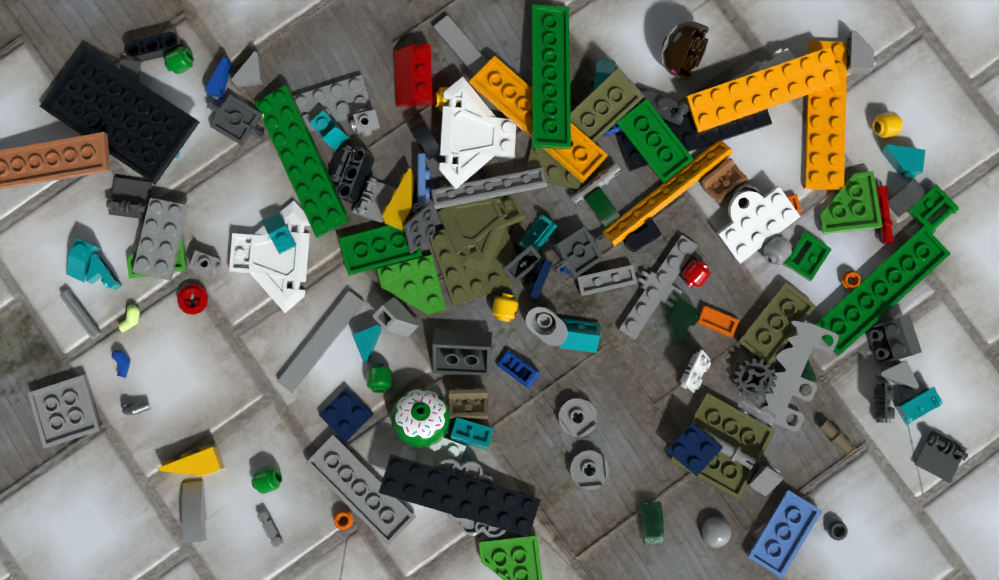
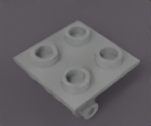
M373 178L367 179L362 195L355 204L352 213L385 224L382 211L386 205H389L391 195L397 188L377 182Z

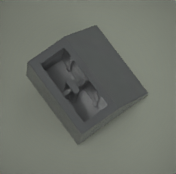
M910 315L871 326L866 331L877 365L922 352Z

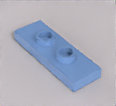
M419 154L418 203L425 207L426 199H430V187H426L427 180H430V168H427L426 154Z

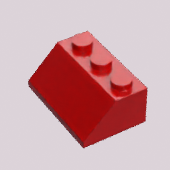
M431 44L410 45L394 51L396 107L434 106Z

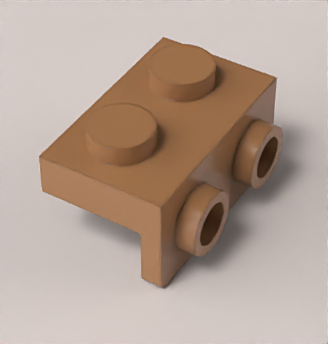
M728 158L726 161L721 162L712 173H708L704 177L702 185L704 191L720 204L737 187L742 186L748 181V178L734 165L733 159Z

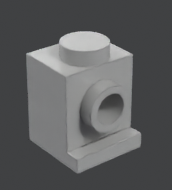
M195 250L188 268L214 278L220 272L221 260ZM205 261L208 262L207 267H203Z

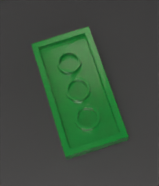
M647 99L616 123L662 183L666 182L694 160Z
M390 225L339 238L348 276L423 257L421 248L410 254L406 232Z

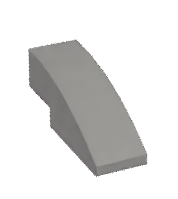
M204 482L183 483V544L207 540L205 527L207 516Z

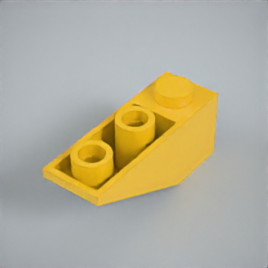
M410 168L406 174L404 173L401 176L399 187L393 191L389 205H386L382 211L385 224L404 232V224L414 216L412 212L414 205V175Z
M209 444L199 448L200 452L193 454L191 451L181 455L182 459L174 461L173 458L162 462L163 466L157 469L164 472L205 476L225 467L218 447H211Z

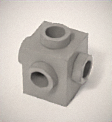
M367 108L356 110V114H353V120H350L352 130L357 131V135L362 134V137L373 135V131L380 129L375 109L367 111ZM365 120L368 124L363 125L361 121Z

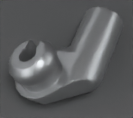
M126 401L120 405L122 413L126 415H137L150 410L147 401L133 406L130 401Z

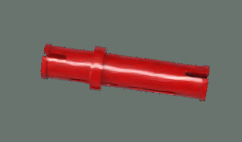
M878 186L876 190L882 227L880 228L881 244L894 243L887 186Z

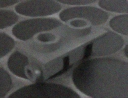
M341 145L330 173L332 182L339 184L353 147Z

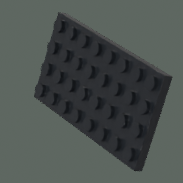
M85 46L80 49L39 106L82 136L100 132L107 133L109 154L155 185L200 123L197 119Z

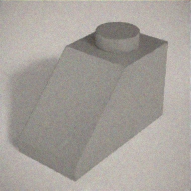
M851 31L847 36V73L869 74L876 67L877 59L874 57V50L857 31Z

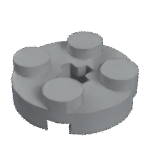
M581 398L568 400L559 411V425L568 435L574 437L586 436L595 428L597 412L594 406L587 400ZM575 412L583 415L581 423L572 420Z
M582 451L573 458L570 464V475L572 480L581 488L586 490L597 489L607 480L609 465L607 460L596 451ZM588 464L595 468V471L590 476H588L587 472H584V468H587Z

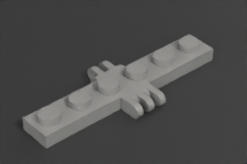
M681 235L656 274L652 271L649 274L643 270L640 272L646 279L644 280L640 277L636 279L642 284L640 288L644 292L624 320L619 331L635 340L660 302L670 308L674 306L672 302L668 301L669 298L676 302L678 298L672 293L675 292L677 295H681L682 291L673 286L672 283L698 246L697 244Z

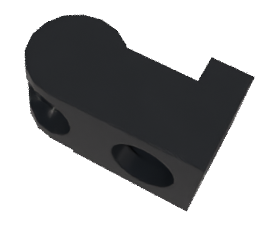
M652 218L644 223V230L639 233L630 234L627 237L625 246L629 251L636 252L662 235Z

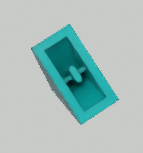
M375 325L352 335L363 361L369 362L383 329L382 326Z

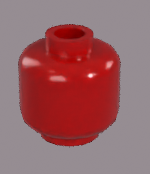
M700 259L691 260L682 271V275L685 278L683 282L691 288L694 285L702 287L711 275L710 267Z

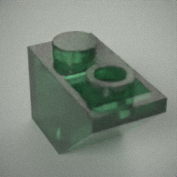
M681 298L677 300L667 316L672 339L675 344L686 340L689 335L687 330L691 325L694 327L700 318L698 316L700 310Z

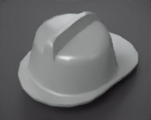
M536 307L531 309L526 315L527 327L546 344L558 346L567 339V326L554 310L548 307Z

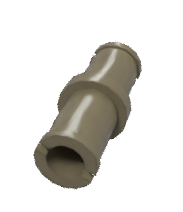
M828 419L819 427L831 439V443L836 444L847 456L857 448L844 436L845 433L835 428Z

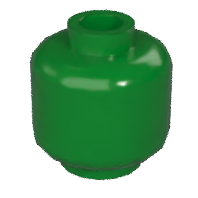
M178 46L166 53L164 64L168 71L182 74L192 68L194 57L188 48Z
M374 364L373 367L367 370V387L373 393L387 392V389L392 385V371L385 367V364Z
M266 466L254 472L251 483L253 488L259 493L266 494L280 487L282 475L279 469L273 466Z

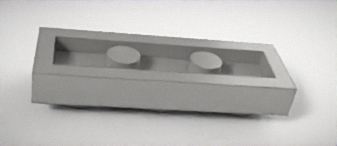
M629 265L577 277L581 296L634 285L637 284L634 266Z

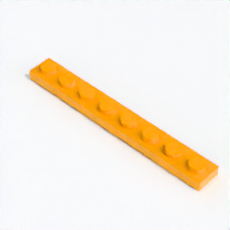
M721 140L714 143L602 232L606 239L616 246L733 154L732 149Z

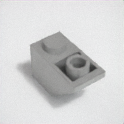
M395 297L383 304L372 316L386 331L409 337L421 325Z
M758 465L747 485L760 495L767 496L782 481L783 477L779 475L780 471L771 465Z

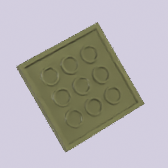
M507 228L488 274L462 265L460 259L464 258L465 255L463 252L457 254L446 229L435 232L432 237H429L454 307L526 281L525 277H522L514 283L503 270L516 256ZM475 247L470 249L472 253L476 252Z
M705 393L690 423L694 421L703 430L706 429L736 448L740 447L741 451L756 458L755 464L751 463L753 467L750 470L737 461L733 462L729 456L719 452L697 477L740 499L775 430L718 398ZM671 456L669 461L692 473L676 458Z

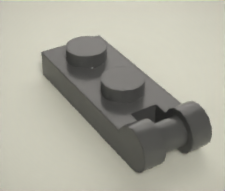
M644 87L640 89L645 96L635 105L636 107L647 99L661 118L677 125L682 123L683 115L687 114L689 110L687 104L678 103Z

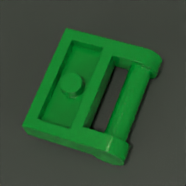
M936 184L907 212L921 226H925L934 234L936 228L951 214H955L959 207ZM944 204L946 209L930 223L927 219Z
M801 231L798 241L792 248V254L782 265L793 270L808 281H812L832 249L807 232ZM805 242L810 243L811 245L798 265L794 263V259Z

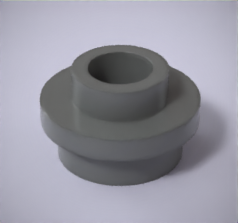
M833 521L829 524L827 532L832 539L840 541L847 536L848 529L843 522ZM836 527L840 528V532L838 534H835L834 529Z

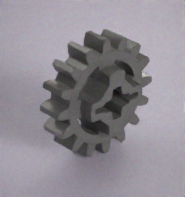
M755 357L752 358V362L745 359L746 365L739 364L741 370H735V374L739 375L734 378L735 382H739L736 388H742L741 395L747 393L748 399L752 395L755 396L756 400H758L759 395L766 398V392L772 393L770 387H776V384L772 382L777 379V376L772 375L775 369H769V362L763 364V358L759 362H756ZM753 366H759L765 370L759 371L754 369ZM747 369L748 375L742 380L743 373ZM754 374L757 377H759V382L755 383L754 380L750 381L752 380V375ZM769 377L767 385L763 387L764 380ZM751 386L756 388L757 391H752L747 388Z

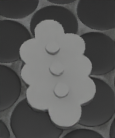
M448 457L441 459L436 464V468L496 485L495 480L490 475L483 474V469L476 461L467 460L459 464L453 458ZM447 513L452 521L459 522L460 528L466 535L475 536L483 531L490 538H499L506 532L503 529Z

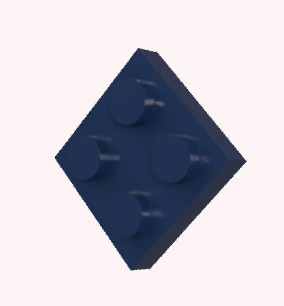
M545 259L544 264H539L535 274L538 278L536 282L532 280L528 290L531 300L537 302L553 262Z
M345 388L319 414L345 442L374 415L348 388Z
M692 421L666 451L694 475L698 476L723 449V446Z

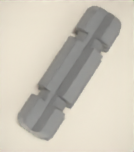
M262 511L257 517L263 523L262 527L268 538H271L272 546L276 548L283 544L281 536H278L279 532L272 519L270 520L268 511Z

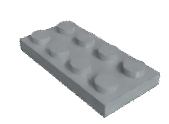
M362 75L293 96L309 132L315 130L309 122L322 110L335 123L353 118L356 110L367 108V111L373 110Z
M150 198L133 266V273L172 281L189 210L188 205Z

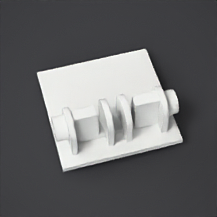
M703 350L697 351L696 354L692 355L690 364H688L691 371L686 369L685 372L688 374L684 373L680 380V386L685 389L688 388L692 393L700 388L702 384L701 378L711 365L710 358Z

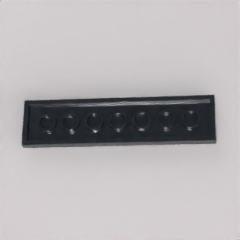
M768 109L699 133L696 132L690 112L683 115L684 119L680 125L666 119L664 120L688 152L712 145L720 140H728L772 125ZM624 133L617 135L629 172L649 166Z
M390 454L378 491L383 495L527 537L530 536L541 500L534 496Z

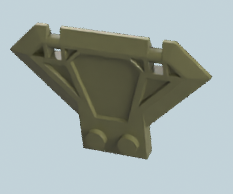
M441 178L438 188L452 186L448 180ZM514 194L445 207L438 212L457 254L463 252L465 255L464 258L460 259L462 265L487 274L506 227L525 219ZM475 247L476 252L472 253L470 249Z

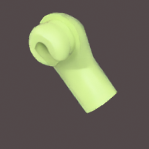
M129 305L127 307L126 320L118 324L121 332L127 331L138 323L140 312L136 305Z

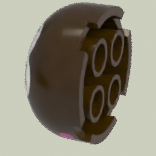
M684 21L677 24L663 41L662 63L668 73L682 80H688L692 76L690 72L695 66H699L708 44V39L705 38L706 33L709 31L708 26L695 21Z

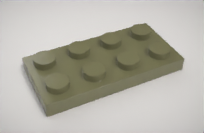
M618 68L571 112V123L595 143L645 95Z
M785 282L739 339L738 343L759 360L763 358L764 364L769 362L771 365L776 356L789 342L788 338L793 337L797 331L791 321L804 322L816 305Z

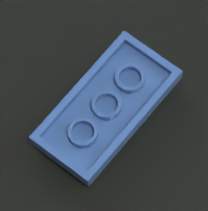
M786 490L747 557L780 578H783L822 511L793 492Z

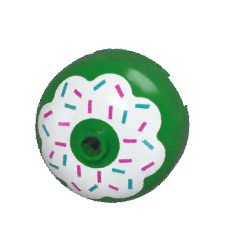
M426 388L412 389L402 394L395 402L391 416L392 426L396 436L404 444L413 448L428 447L439 443L446 435L450 424V411L446 401L435 391Z

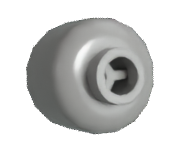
M784 237L772 238L763 248L764 259L769 264H783L792 254V245L789 240Z

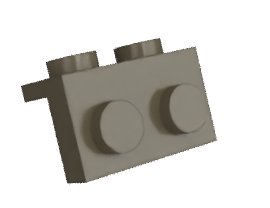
M457 388L449 390L450 420H456V418L464 420L488 419V390L482 388H474L473 390Z

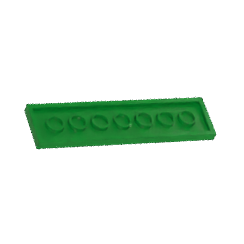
M536 4L531 6L532 148L570 150L569 7Z
M284 85L257 101L255 105L258 111L262 113L261 118L315 237L320 238L349 222L350 219L340 198L337 196L335 186L289 86Z
M922 226L814 325L834 332L839 336L833 352L840 356L951 253L925 226ZM826 334L821 337L828 347L833 344L832 336Z

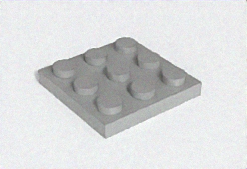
M86 375L28 393L43 448H49L102 430Z

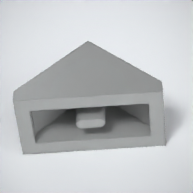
M255 51L231 79L236 87L264 84L262 60Z
M907 360L893 364L875 374L878 378L911 390L918 389L919 387Z

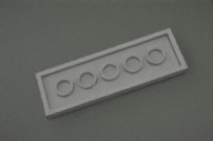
M332 435L306 462L387 545L416 518L399 499L378 492L381 481L335 435Z

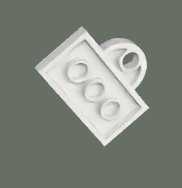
M776 186L764 196L754 191H742L736 194L729 203L728 215L731 222L717 232V235L735 260L741 264L801 216L779 186ZM745 197L747 204L740 208L738 202L741 198Z

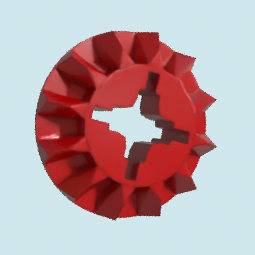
M190 284L180 290L177 303L184 313L196 315L203 312L205 307L208 306L209 297L206 290L201 286ZM193 294L195 297L200 298L198 301H195L194 306L191 302L186 301L191 299Z

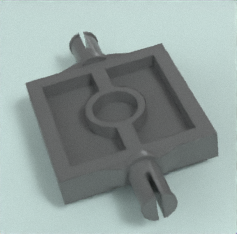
M229 95L220 106L212 101L207 105V108L216 112L210 127L242 147L252 135L260 140L263 139L262 136L265 137L266 133L257 129L262 113L232 95Z
M586 226L580 227L553 245L560 259L552 265L553 270L557 272L565 267L570 277L576 278L603 260L598 244L605 240L606 237L603 233L593 237L588 232Z

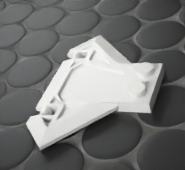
M464 77L460 78L443 92V99L449 100V104L442 108L440 155L445 156V163H439V170L450 184L457 189L494 156L503 158L515 157L516 124L510 119L497 118ZM456 101L460 102V108L456 107ZM453 157L457 158L456 164H453Z
M295 201L291 202L279 213L296 243V247L279 255L265 226L261 227L253 235L232 233L229 271L250 273L284 313L305 297V290H300V282H306L310 234L304 233L305 226H310L304 211ZM292 225L297 226V232H292ZM288 281L292 282V289H287Z

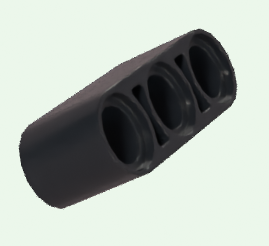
M165 32L129 41L125 45L124 51L132 60L144 62L165 57L166 53L178 46L183 47V43L175 33ZM176 40L174 45L169 46L170 41ZM154 44H157L156 49H155V50H151V47H152ZM135 49H139L137 54L132 55Z
M356 147L352 150L337 187V196L349 204H355L359 201L374 164L373 155L365 149Z

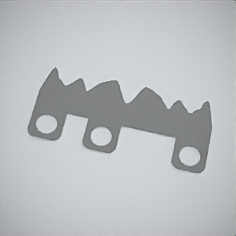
M791 321L798 332V335L788 338L793 347L784 349L776 356L786 371L772 373V375L777 376V379L772 381L776 384V387H771L774 393L765 394L767 406L754 408V410L766 420L796 432L802 425L804 415L788 408L792 395L805 401H811L817 390L816 383L801 377L813 347L826 352H832L839 336L834 332L811 323ZM828 334L832 336L833 344L830 347H824L821 344L820 339L823 335ZM802 384H809L812 387L810 395L803 396L800 394L799 388ZM788 415H797L799 423L796 426H789L786 422Z

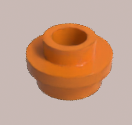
M848 271L842 276L841 282L844 288L853 290L861 283V277L857 272ZM849 277L853 279V284L848 283Z
M341 510L334 516V524L340 530H346L353 524V515L347 510ZM342 516H345L347 518L346 523L341 522L340 519Z

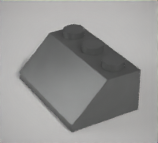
M434 329L433 373L490 376L492 332Z

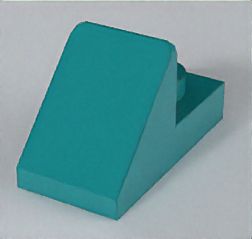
M324 110L309 122L322 136V139L335 151L349 139L347 134Z
M279 212L262 220L279 255L297 246Z
M96 253L92 254L86 281L93 284L101 279L106 288L119 289L122 285L103 257Z

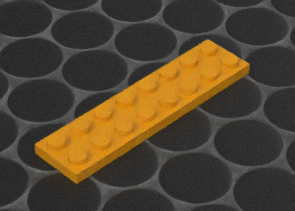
M811 40L808 42V54L831 47L841 83L807 95L804 189L840 191L842 188L844 189L848 42Z
M826 47L686 96V100L696 132L699 133L840 84L841 81L831 47Z
M494 56L470 80L469 84L532 139L531 87ZM572 123L570 150L543 148L582 183L608 156Z

